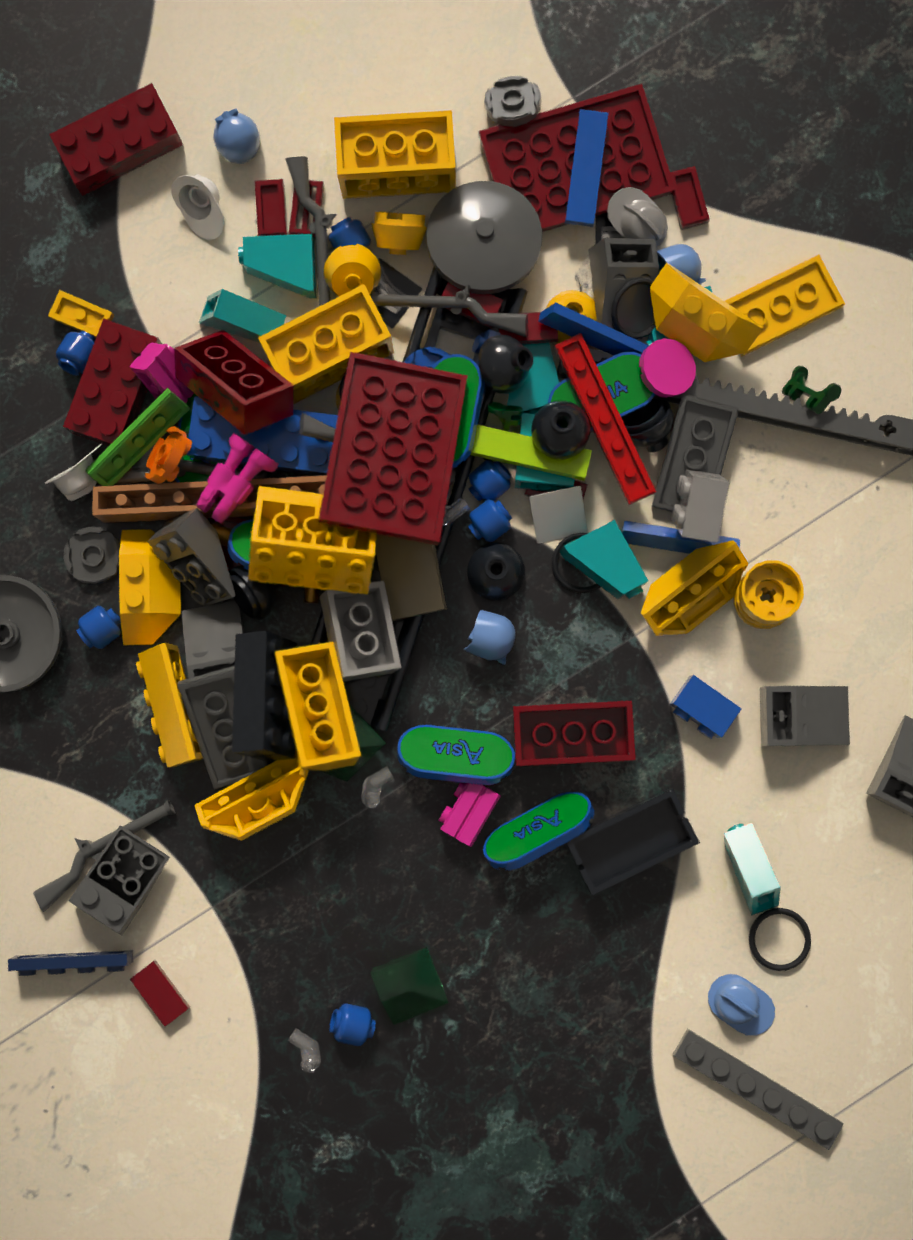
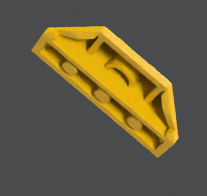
M667 262L650 286L656 330L669 339L676 340L685 345L691 354L703 362L746 353L763 330V327Z
M151 529L122 530L119 600L123 645H154L159 637L181 615V582L173 576L172 570L168 565L154 554L153 548L147 542L155 534Z
M728 541L697 548L650 585L641 615L656 636H663V634H688L733 598L742 573L748 566V562L735 541Z
M295 750V759L277 760L195 804L200 825L204 829L242 841L294 813L309 772L308 769H301L297 750Z

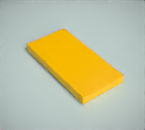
M819 254L725 300L726 303L763 327V330L748 351L741 354L742 357L845 306V302Z

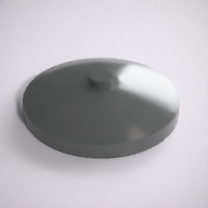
M475 181L463 184L444 195L430 215L427 225V249L430 259L438 273L450 284L461 290L470 285V293L494 294L513 288L530 274L540 255L542 227L538 214L526 197L507 185L493 181Z
M0 575V692H14L33 685L51 669L58 657L62 644V622L57 607L44 590L25 579L10 575Z

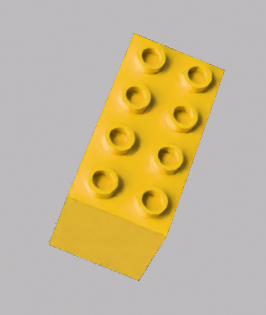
M452 110L334 117L337 176L343 199L448 193L456 188Z
M364 284L258 337L273 369L294 385V404L341 381L347 371L350 352L379 358H386L394 354L391 334Z
M259 486L251 536L248 580L368 595L375 554L376 534L319 523L318 518L323 494Z

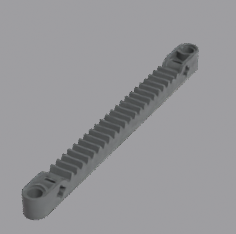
M589 348L596 364L612 357L607 352ZM559 359L557 375L566 379L568 376ZM695 376L692 386L684 392V394L739 407L738 418L913 456L912 419L894 415H883L875 422L870 421L869 413H865L862 417L858 418V412L854 410L847 416L846 408H842L836 414L835 407L832 405L821 414H816L806 408L805 405L801 406L800 398H797L790 404L789 396L787 395L781 401L778 400L777 393H774L770 399H767V394L764 390L759 396H756L754 388H751L747 394H744V388L741 385L735 392L733 391L732 383H728L725 389H722L719 380H717L714 386H710L709 378H705L703 383L699 384L698 376ZM655 394L652 399L679 404L681 395L675 397L668 396L666 398ZM885 427V432L889 433V435L885 437L884 431L879 429Z

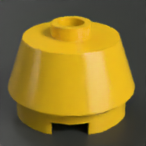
M374 211V223H371L377 247L388 248L389 254L406 255L407 250H419L427 231V227H425L426 215Z
M363 245L339 246L329 255L325 262V282L330 290L338 296L363 284L370 294L380 282V263L376 256Z

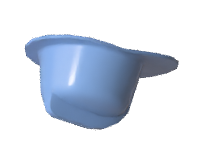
M726 974L718 977L709 989L708 1003L712 1012L738 1032L745 1035H759L772 1025L775 1018V1006L772 999L747 979L736 974Z

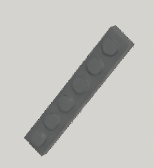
M688 1028L673 1052L676 1058L830 1150L844 1125L837 1118Z

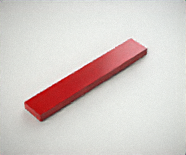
M580 333L554 345V349L588 417L593 432L628 506L655 494L656 490L582 334Z

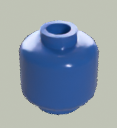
M349 216L331 227L332 233L329 235V241L334 250L339 246L360 244L368 247L371 244L369 234L358 219L352 220Z
M85 331L67 333L56 351L58 365L69 374H83L95 338Z
M488 459L470 473L469 482L472 486L468 489L478 501L482 499L496 501L509 490L511 486L509 479L512 475L501 462Z
M488 499L471 511L469 515L472 524L468 527L477 540L483 537L487 542H493L511 527L509 521L512 517L500 500L495 502Z
M96 606L80 617L78 620L79 628L76 631L89 648L94 646L98 649H103L120 636L121 630L118 626L121 623L120 617L113 608L106 610L102 606Z
M343 1004L339 1009L333 1011L329 1029L337 1042L361 1046L367 1038L373 1037L376 1022L371 1020V1013L368 1008Z

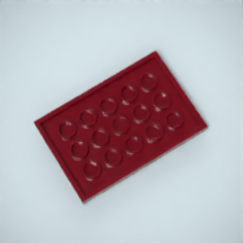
M642 84L539 113L534 119L523 125H497L478 131L492 181L507 185L527 198L538 214L542 232L569 225L565 224L579 112L580 109L608 113L595 217L607 213L611 197L622 188L633 187L640 189L652 200L672 195L675 192V186Z
M350 352L318 522L438 546L467 375Z

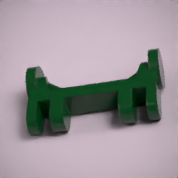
M797 366L792 372L791 379L783 387L782 394L789 396L793 401L800 398L802 394L808 396L809 398L805 404L806 408L816 414H821L831 401L839 398L841 387L836 383H831L822 391L816 392L805 385L808 369L804 366Z
M492 402L488 405V411L498 416L502 422L501 430L509 432L510 425L517 426L521 424L522 418L519 415L523 412L522 407L504 405L499 402Z

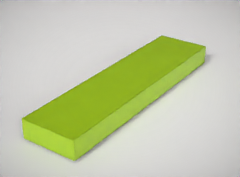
M477 424L474 445L470 455L585 481L592 450L583 449L578 455L568 459H554L543 454L536 447L531 436Z

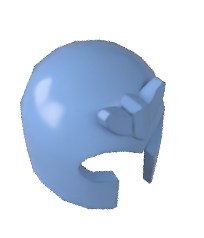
M237 108L231 111H224L221 116L215 119L216 125L213 138L216 149L229 162L238 164L249 162L255 157L260 146V135L257 125L250 117L238 113Z
M675 244L657 251L658 274L667 262L700 285L706 281L705 278H700L702 270L701 260L692 247L685 244Z
M480 610L475 627L468 638L472 642L464 648V651L486 660H497L503 665L506 664V656L511 651L515 641L516 632L514 625L505 616Z

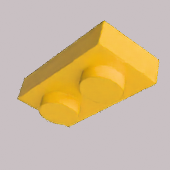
M59 290L48 317L78 331L88 332L96 338L103 318L112 321L114 314Z

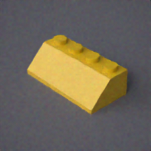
M334 642L275 651L274 655L301 769L326 771L355 765L361 757Z
M162 643L138 653L140 661L136 662L137 671L140 678H144L147 689L144 690V698L147 706H152L154 718H151V725L155 735L159 734L162 746L158 747L162 763H166L167 768L203 759L177 686L178 681L186 679L178 646Z

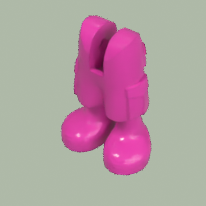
M235 433L229 438L231 449L225 464L218 463L196 505V507L206 513L212 508L219 496H222V500L212 514V518L220 524L232 514L238 505L245 502L254 489L253 484L250 483L251 480L261 471H275L279 465ZM250 455L241 473L236 475L235 470L245 457Z

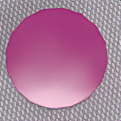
M664 338L653 342L643 351L639 360V367H641L642 372L640 376L643 383L652 393L659 397L667 398L668 396L675 397L681 395L692 386L696 376V364L692 354L685 345L673 339Z

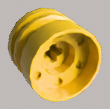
M766 560L755 564L741 578L734 593L733 604L738 616L746 624L757 629H771L781 625L799 609L803 600L804 586L799 574L790 565L781 561ZM762 594H769L771 597L768 601L765 600L763 602L760 599Z

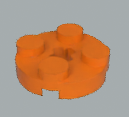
M175 426L166 430L170 435L165 440L161 437L158 439L146 463V467L151 470L150 473H145V477L156 484H161L165 480L172 482L179 472V466L177 465L182 456H185L192 446V440L187 438V434Z

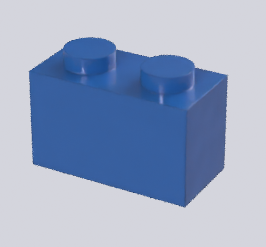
M695 675L688 677L670 703L675 708L673 713L685 722L691 719L699 725L697 730L710 739L713 736L722 738L742 710V708Z

